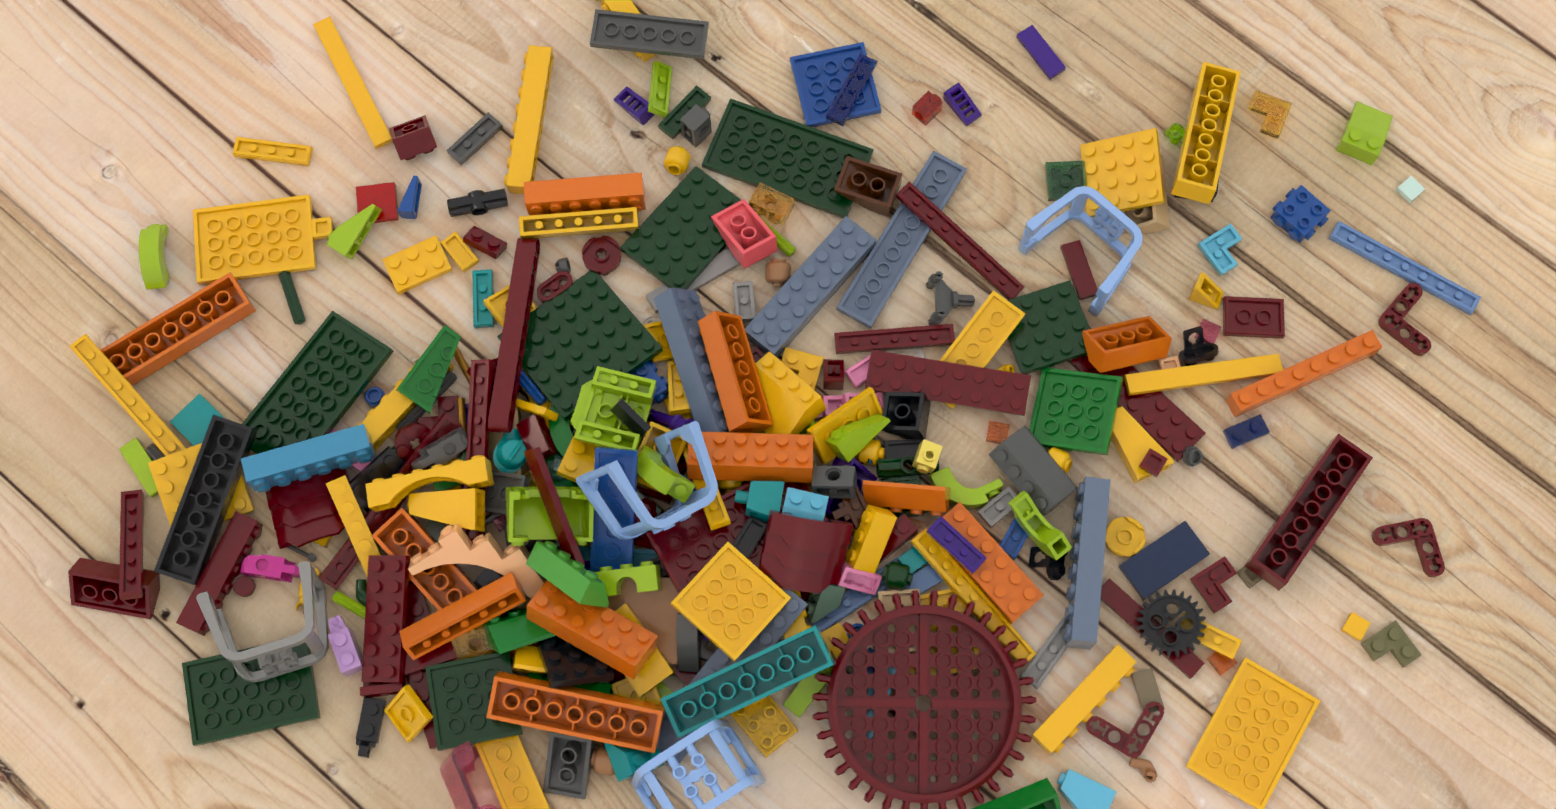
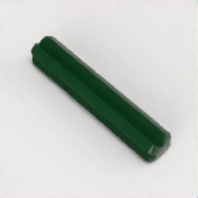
M282 271L278 276L295 324L300 325L306 319L290 272Z

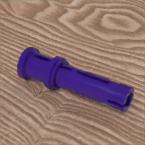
M650 409L652 414H649L647 420L669 427L670 430L694 421L691 418L684 419L681 415L671 416L654 409Z

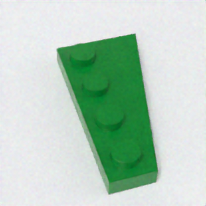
M444 325L396 391L430 414L461 336Z

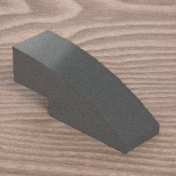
M679 612L677 613L676 631L678 671L698 673L700 671L702 632Z

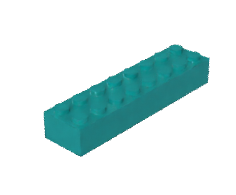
M815 625L660 698L677 737L680 738L715 719L725 717L835 665V662L818 625Z

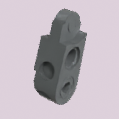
M463 427L447 433L420 449L418 452L421 457L411 463L413 469L431 468L433 465L438 464L443 465L457 457V454L462 452L468 443L467 434Z

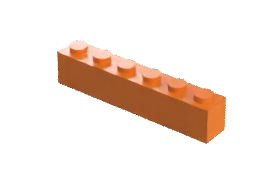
M511 572L402 629L399 632L403 648L412 660H415L522 604L526 599L521 584Z

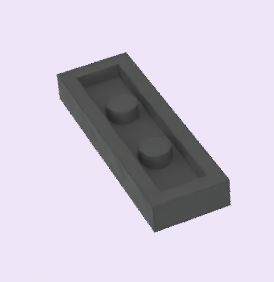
M488 112L448 148L447 153L462 165L503 128L502 124Z

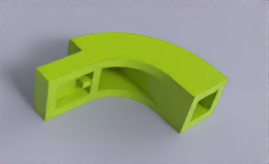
M152 224L140 231L139 262L146 290L166 288L170 278L164 258V242L168 234L167 224Z
M644 445L638 455V475L664 495L669 494L685 504L696 484L671 470L661 460L662 454Z
M949 466L931 474L929 477L932 486L950 488V505L956 506L961 502L966 509L984 507L989 502L987 497H996L1000 494L1003 487L999 478L979 488H966L955 480Z
M1022 491L1008 502L1016 515L1014 518L1030 539L1048 556L1057 561L1072 549L1063 532L1054 528L1042 516L1027 492Z

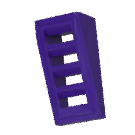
M959 82L944 92V101L965 126H968L982 116ZM962 99L963 101L957 105L956 102ZM966 105L968 106L966 109L961 111V108H963ZM972 111L973 113L966 118L965 115Z
M627 86L614 98V101L642 125H645L655 115L648 112L649 102ZM630 95L631 97L624 103L623 101Z

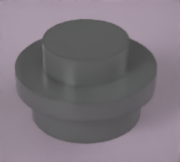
M1187 447L1183 453L1184 463L1191 467L1198 465L1202 461V452L1197 447Z

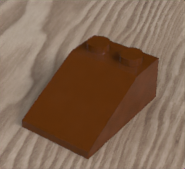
M847 156L834 192L872 212L889 217L896 199L895 196L902 182V173Z

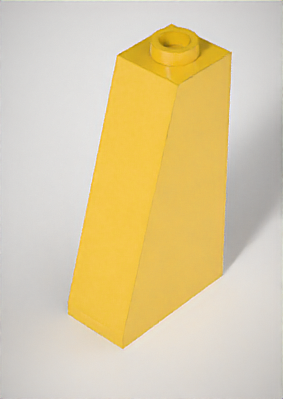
M1123 406L1117 408L1111 440L1133 482L1137 483L1152 476L1139 468L1140 463L1150 448L1168 459L1161 471L1170 468L1174 463L1173 459Z
M470 488L409 494L407 507L410 515L453 526L458 523L461 528L485 532L484 490Z

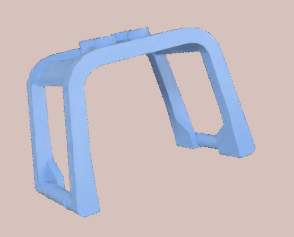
M1081 186L1074 188L1028 220L1018 249L1022 254L1026 255L1044 238L1069 220H1079L1122 258L1116 268L1100 285L1095 294L1097 297L1088 309L1092 315L1098 316L1129 270L1133 257L1142 245L1143 236L1140 228L1102 194L1091 187ZM1088 198L1099 206L1093 218L1083 211ZM1072 202L1070 210L1065 211L1042 227L1047 220ZM1124 228L1132 235L1128 248L1118 240L1124 232Z
M697 421L654 438L658 451L662 454L663 463L679 475L670 440L681 436L683 440L692 444L706 487L693 491L685 504L675 498V503L671 509L653 518L631 486L617 460L576 478V483L614 536L619 539L629 540L649 530L653 534L662 530H668L674 527L675 523L692 517V513L709 505L715 499L718 483ZM606 474L610 476L641 522L623 528L620 526L597 490L598 477Z
M715 719L638 768L634 773L631 784L646 809H656L650 799V796H652L651 791L662 809H675L652 770L667 761L673 770V777L680 781L684 788L685 796L692 800L697 809H715L748 787L758 788L766 780L728 720ZM707 734L738 781V783L724 792L717 783V776L710 772L705 764V757L698 753L693 743ZM731 743L747 766L746 769H742L728 747ZM684 749L689 753L692 765L698 768L691 770L689 775H687L685 767L681 766L675 758V755ZM702 777L704 784L710 787L715 795V798L705 804L698 795V788L693 785V783L699 782Z

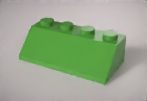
M536 541L526 562L529 567L579 604L608 608L609 601L605 583L598 579V574L584 569V564L572 560L569 553L558 550V546L555 543Z

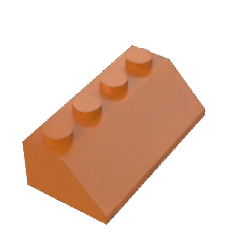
M1150 316L1082 331L1089 362L1100 373L1166 358L1172 339Z
M863 480V497L867 505L880 508L889 507L891 512L902 513V509H910L912 514H922L923 510L931 511L930 515L943 516V512H949V487Z

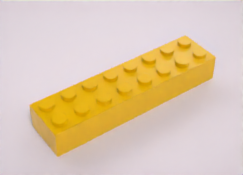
M1207 62L1202 63L1196 78L1172 186V195L1210 204L1218 184L1241 71Z

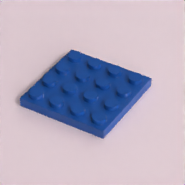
M864 42L790 57V64L807 126L816 127L881 113V106Z

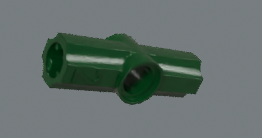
M913 456L879 459L876 464L878 478H909L915 475H930V473H920L915 467H912L911 471L905 470L903 463H909L912 466L915 458ZM939 460L936 469L931 474L939 471Z

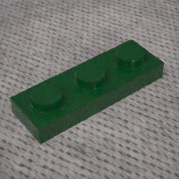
M696 85L658 125L659 129L674 139L681 132L680 119L695 104L701 108L705 107L711 101V96Z

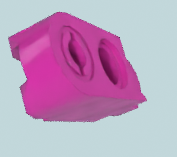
M261 554V556L248 555L244 558L240 574L245 576L289 583L292 582L293 577L300 578L299 567L295 566V562L288 561L283 557Z

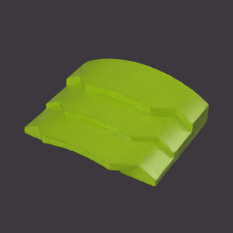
M597 366L593 379L581 387L570 421L576 430L574 440L594 444L597 447L638 450L642 440L640 434L633 433L610 410L620 399H623L647 423L656 390V380Z

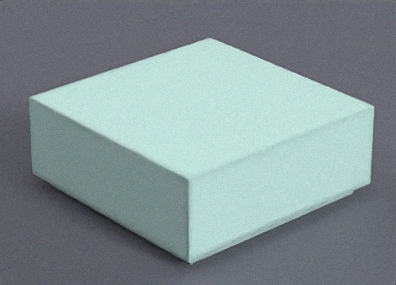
M1412 176L1396 189L1409 203L1425 190Z

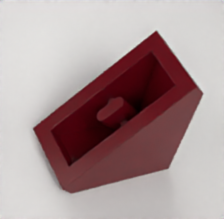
M824 359L823 390H843L844 360Z

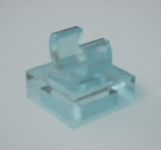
M555 455L554 461L547 462L552 480H568L556 475L563 459L561 455Z

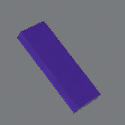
M1033 25L1017 34V39L1049 80L1065 71V65Z
M941 516L926 531L971 574L987 559Z

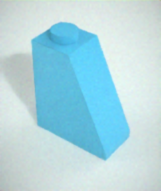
M1070 769L1066 770L1065 773L1061 772L1057 784L1060 785L1058 791L1073 809H1109L1116 794V791Z

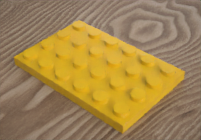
M308 194L194 209L193 225L197 283L199 285L213 283L229 272L239 280L277 275L282 271L292 273L315 270L316 256L315 243L312 237L311 219H313L311 196Z
M1244 657L1185 767L1251 807L1264 809L1320 700Z

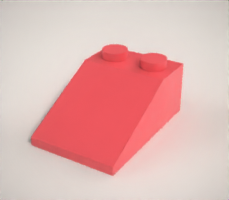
M745 199L711 216L712 221L733 256L744 269L777 251L776 235Z

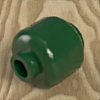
M892 561L889 565H885L882 581H885L886 587L902 591L906 585H911L913 574L910 573L908 565Z

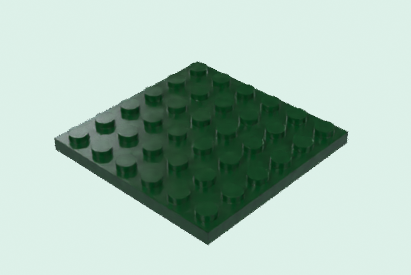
M590 270L573 282L568 289L552 300L546 301L530 313L522 369L562 418L567 421L573 416L582 385L593 379L597 366L632 374L663 352V349L600 275ZM502 333L497 336L500 342Z

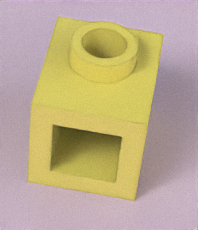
M923 439L918 446L912 467L917 468L916 470L920 473L931 474L936 469L943 446Z

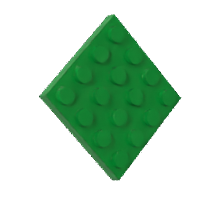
M1055 368L1042 369L1029 428L1030 432L1043 447H1056L1064 450L1108 456L1123 378L1120 376Z

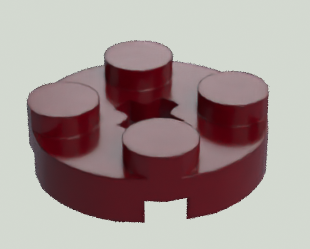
M609 236L593 237L583 246L582 259L589 271L591 270L606 276L613 272L621 262L622 254L620 247ZM598 252H606V257L604 259H598Z
M411 423L404 428L402 427L397 432L394 446L397 454L403 461L407 462L416 450V448H412L410 442L419 439L418 442L421 443L429 433L430 429L426 425Z

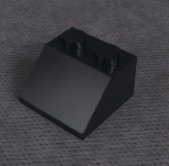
M886 392L882 416L889 418L891 422L881 431L905 439H925L931 405L926 394Z

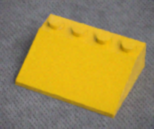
M770 351L755 363L773 422L772 426L763 430L764 433L799 434L827 409L822 397Z

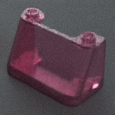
M470 741L457 746L442 762L440 767L442 778L455 809H497V807L490 804L479 807L466 774L475 770V760L480 757L476 745Z

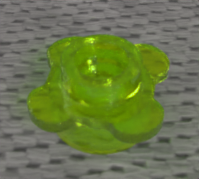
M1173 123L1169 129L1164 130V135L1169 137L1172 144H1178L1179 140L1184 137L1185 131L1182 125Z

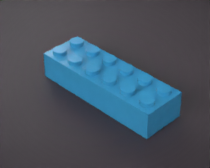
M361 424L241 458L246 482L255 492L262 493L269 491L270 487L277 485L279 487L291 484V481L298 479L299 481L308 480L312 475L329 474L333 469H347L354 463H368L376 455L371 436L365 425Z

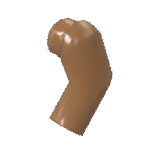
M1137 757L1130 758L1129 767L1140 769L1147 782L1152 783L1156 780L1157 772L1151 761Z

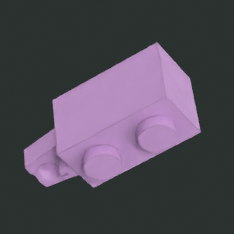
M338 615L328 620L330 628L328 638L341 674L348 677L362 671L363 657L353 630L347 627L342 616Z

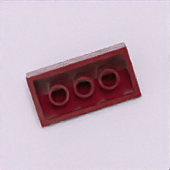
M79 558L68 571L71 605L151 619L160 591V575L152 570L143 569V598L121 601L119 597L120 565Z

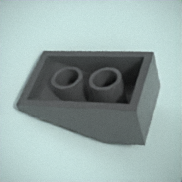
M550 731L543 792L585 799L592 768L591 758L596 748V741Z

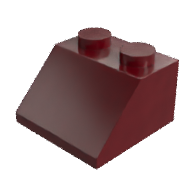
M426 115L389 128L400 160H411L420 153L427 154L432 152L434 148H437Z

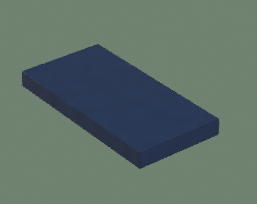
M1184 521L1119 565V568L1142 600H1145L1209 556L1210 553L1188 523Z

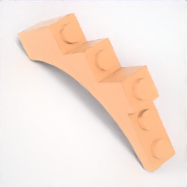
M458 523L454 526L448 525L442 529L438 542L431 545L427 552L423 554L418 553L413 556L408 567L412 576L432 567L458 563L478 565L494 570L503 576L512 572L530 599L534 597L547 581V579L526 564L530 553L524 545H509L503 551L490 532L486 535L481 534L471 542Z

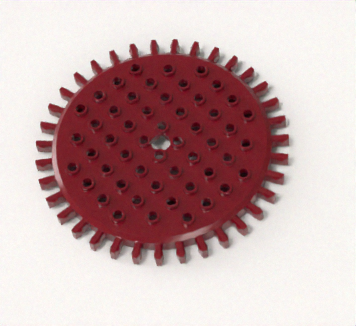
M913 590L910 596L912 605L903 607L901 597L896 593L892 595L895 610L888 612L885 611L883 603L878 599L874 601V608L878 612V617L870 620L867 613L860 609L857 611V615L864 623V626L856 631L848 622L842 625L843 629L851 635L846 644L842 643L838 638H831V644L839 648L841 652L837 659H834L835 665H833L830 676L822 673L815 674L814 679L819 682H827L828 688L827 694L814 693L812 694V699L816 701L825 700L827 711L813 714L812 719L818 721L828 719L830 728L827 731L819 732L816 734L817 739L824 740L832 736L836 745L834 748L828 749L823 754L824 757L832 758L840 753L845 762L838 766L834 773L838 776L843 774L848 768H851L856 776L850 781L848 788L854 790L861 781H864L870 785L869 790L865 793L864 801L869 803L874 798L875 793L880 791L885 794L882 809H890L893 798L902 800L901 809H909L911 802L920 803V809H928V803H938V809H947L946 801L955 799L958 809H966L963 796L970 792L976 802L979 804L984 803L983 795L979 792L978 787L986 782L994 792L1000 791L998 783L992 779V776L999 770L1004 776L1012 778L1013 772L1003 763L1008 756L1015 760L1023 761L1025 757L1020 752L1013 750V745L1016 739L1022 742H1031L1032 740L1027 734L1018 732L1020 722L1027 724L1036 722L1035 717L1021 714L1022 704L1037 702L1036 697H1021L1020 686L1030 685L1034 682L1033 677L1018 679L1015 670L1028 663L1027 658H1020L1014 662L1011 661L1008 652L1014 650L1019 643L1017 640L1011 641L1003 647L997 640L1007 628L1005 625L997 627L993 633L985 628L986 623L992 616V613L989 611L981 616L979 622L970 617L975 607V603L972 601L965 606L963 613L955 611L957 595H950L947 607L945 608L937 606V591H931L929 605H920L918 590ZM890 624L895 626L894 632L888 630ZM910 625H914L916 627V631L914 633L909 631ZM931 625L936 626L937 631L935 633L930 631ZM951 626L957 627L956 633L951 632ZM869 645L874 647L873 653L867 651ZM890 645L895 647V652L893 654L888 652V647ZM910 646H914L916 648V652L914 654H911L909 652ZM953 646L958 650L955 655L950 651ZM930 647H936L937 652L931 654ZM973 647L978 649L977 655L972 654L971 650ZM847 666L853 668L852 674L846 673ZM869 666L874 668V673L871 675L867 673ZM889 667H893L895 669V673L893 675H890L888 673ZM914 667L916 673L914 675L909 674V668ZM932 667H934L937 670V673L934 676L930 674V669ZM952 668L957 669L958 673L956 676L951 674ZM973 668L978 670L977 676L972 675L971 671ZM993 669L999 670L998 676L992 674ZM848 687L853 690L850 696L845 692ZM868 688H872L874 690V694L872 696H869L866 691ZM889 688H893L895 690V694L893 696L888 695ZM911 688L915 689L916 694L913 697L909 695V690ZM931 689L936 690L937 694L935 697L930 695ZM952 689L957 690L958 694L956 697L951 696ZM974 689L978 691L976 698L971 694ZM994 690H998L999 696L997 698L993 697L992 692ZM920 695H926L931 700V706L925 712L916 708V698ZM847 709H851L853 711L851 717H847L845 715V711ZM872 709L874 715L868 717L866 714L867 710ZM890 709L894 710L895 715L892 718H890L887 714ZM910 710L916 712L914 718L909 717L908 713ZM953 710L958 714L955 719L950 715ZM930 711H936L937 715L935 718L930 717ZM973 711L978 712L976 719L972 718L971 714ZM994 711L999 713L998 719L993 718L992 714ZM848 730L852 731L853 733L850 739L846 738L845 733ZM872 731L874 733L873 738L868 739L866 733ZM889 731L894 732L895 736L893 739L888 738L887 734ZM933 731L937 734L934 740L929 736ZM909 732H915L916 737L910 739L908 736ZM952 732L957 733L958 737L956 740L951 739ZM995 732L999 734L997 741L992 737ZM972 733H978L977 740L972 739ZM868 752L873 753L874 756L870 761L866 758ZM892 752L895 757L892 761H889L887 755ZM910 753L915 754L916 758L914 761L909 760L908 756ZM953 753L958 756L955 762L950 758ZM930 754H936L937 758L935 761L930 760ZM973 754L978 755V761H972ZM912 774L916 778L913 783L908 780V777ZM888 775H894L893 782H888ZM931 775L936 776V782H930L929 778ZM951 776H957L958 780L956 783L951 782Z

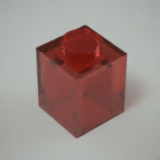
M928 90L913 105L912 115L926 126L941 111L943 102L938 95L932 94Z

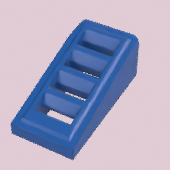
M413 176L400 203L398 213L401 218H417L422 187L418 176Z

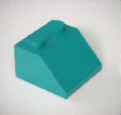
M604 743L618 782L633 778L638 768L660 754L659 748H657L655 753ZM664 763L661 764L660 766H658V767L655 768L654 770L658 769L659 767H661V766H663V765H665V764H664Z

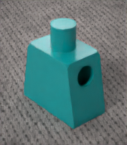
M751 481L749 492L736 490L734 502L747 504L746 516L750 517L752 515L768 523L770 510L780 511L784 482Z

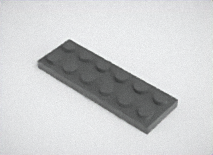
M595 9L590 47L704 59L709 22Z

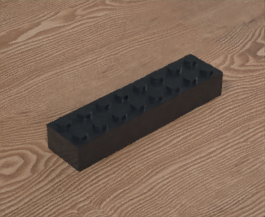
M216 415L212 416L154 572L192 585L197 584L209 562L242 474L241 458L248 457L258 431L257 429Z

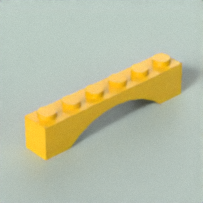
M476 455L467 461L455 460L445 466L442 464L433 465L428 470L416 469L406 475L394 474L389 479H374L372 483L365 484L368 508L375 512L396 508L402 499L411 492L435 482H457L477 489L494 485L491 461L485 456Z

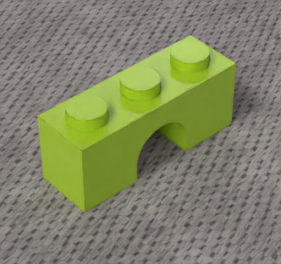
M653 561L640 562V567H633V564L620 565V569L615 570L612 569V566L600 567V571L595 573L598 574V579L605 583L608 597L622 595L621 584L628 577L636 582L637 592L662 590L660 565H653Z

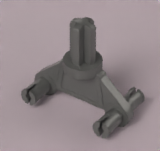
M940 271L932 274L926 283L928 289H933L934 287L935 312L931 314L928 320L929 325L940 324L952 309H956L957 306L972 307L975 302L973 295H960L957 291H952L942 280L943 273Z

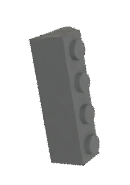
M1023 426L1002 441L988 454L1020 493L1025 491L1029 494L1042 516L1049 514L1078 488L1026 426Z

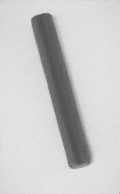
M448 371L446 373L435 402L457 380V376L453 372ZM415 405L396 425V429L399 431L402 427L404 428L411 423H416L418 417H422L426 411Z

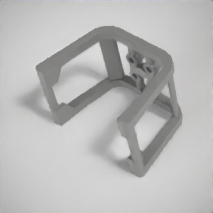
M309 561L298 563L303 592L304 628L296 635L242 652H238L227 617L222 609L216 610L213 598L207 591L197 595L196 599L220 654L232 662L237 674L245 681L261 682L312 666L325 657L329 648L326 588ZM314 603H315L316 616H317L318 636H317V634H316L315 631H314V630H315V610H314ZM305 642L312 651V654L298 658L297 653L293 652L292 647L299 646ZM257 659L260 669L263 670L251 672L243 662Z

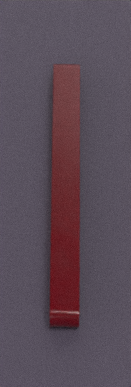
M538 238L517 239L488 417L489 432L511 433L513 428L540 254V241Z

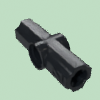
M505 188L489 192L475 190L468 193V196L448 199L447 205L451 217L470 213L472 215H482L490 209L508 206Z

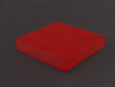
M395 182L356 187L358 213L374 204L382 209L374 223L398 220Z

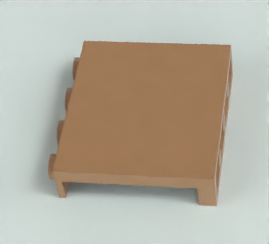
M630 577L626 578L621 584L622 595L609 596L608 608L616 611L627 603L643 627L658 635L657 647L668 663L678 664L676 641L678 611L671 605V602L679 593L671 579L661 577L662 590L637 592L636 582Z

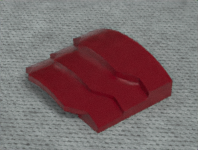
M333 469L331 473L326 475H312L308 480L299 481L298 479L291 481V484L279 487L277 485L266 491L267 502L280 549L292 545L301 547L319 539L339 535L345 526L326 483L346 475L348 482H350L346 469Z
M770 510L759 570L764 574L771 575L780 588L820 594L830 584H839L853 524L832 519L829 522L797 517L788 512Z

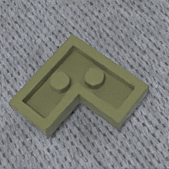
M1396 620L1361 643V646L1372 661L1391 651L1402 668L1421 656V653Z

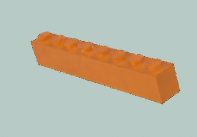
M1368 331L1235 391L1225 401L1236 418L1373 356L1382 348V345L1374 331Z

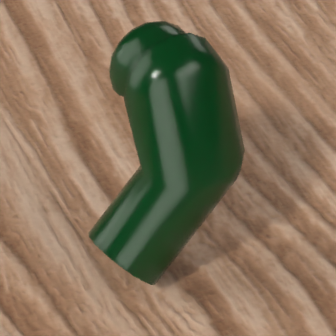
M357 579L356 599L366 606L367 580Z

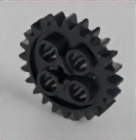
M1166 589L1163 596L1156 592V599L1149 596L1150 604L1145 602L1142 604L1146 610H1139L1138 612L1143 616L1137 618V622L1142 623V625L1137 627V630L1144 632L1140 635V638H1147L1144 645L1152 644V652L1156 648L1159 649V656L1164 651L1167 653V658L1170 657L1171 652H1174L1176 658H1178L1180 651L1186 656L1187 648L1194 651L1193 643L1197 645L1201 643L1197 637H1204L1205 635L1200 631L1206 629V625L1201 624L1206 617L1199 616L1203 612V608H1195L1198 601L1191 603V595L1186 599L1183 598V591L1179 596L1176 595L1175 589H1173L1171 595L1168 594ZM1170 604L1176 605L1178 612L1175 614L1169 613L1167 606ZM1183 611L1186 612L1185 616L1176 621L1175 628L1170 626L1161 635L1158 636L1156 634L1167 625L1168 619L1173 621ZM1151 618H1160L1162 625L1159 627L1153 626L1150 621ZM1184 620L1191 622L1192 628L1184 630L1181 627V622ZM1165 634H1173L1176 637V641L1174 643L1166 642L1164 639Z

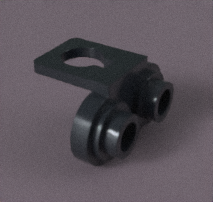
M1201 326L1183 331L1184 350L1179 353V359L1184 365H1195L1196 362L1203 360L1211 361L1218 355L1219 350L1216 344L1204 343L1203 328ZM1193 333H1198L1195 344H1192L1188 340L1189 336Z
M1031 547L1028 566L1031 568L1046 567L1048 578L1050 580H1059L1065 574L1064 561L1068 552L1056 561L1039 547ZM1038 552H1042L1045 555V559L1036 563L1035 555Z

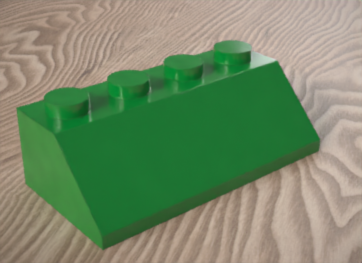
M527 608L523 610H510L507 615H499L483 624L488 646L498 654L556 635L526 619Z
M1045 778L972 809H1061L1055 789L1048 778Z

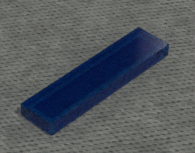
M860 53L828 111L826 119L844 126L878 61Z

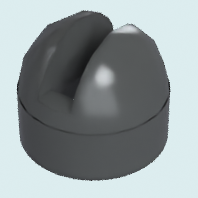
M567 257L557 260L555 263L557 272H571L570 262Z

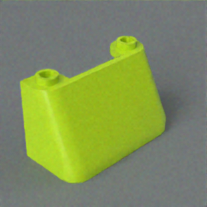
M506 487L507 541L511 542L513 546H523L524 542L528 540H558L538 488ZM555 487L577 545H587V542H593L594 507L580 487Z

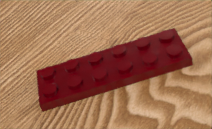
M375 555L368 558L361 682L403 683L405 649L403 648L399 631L406 628L410 556Z

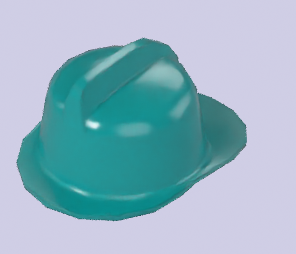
M512 429L511 433H505L493 452V462L502 472L514 473L526 462L524 451L527 449L518 429Z

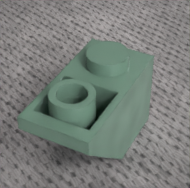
M830 584L820 594L810 593L807 601L809 605L805 608L808 620L815 623L840 606L845 587L838 586V584Z

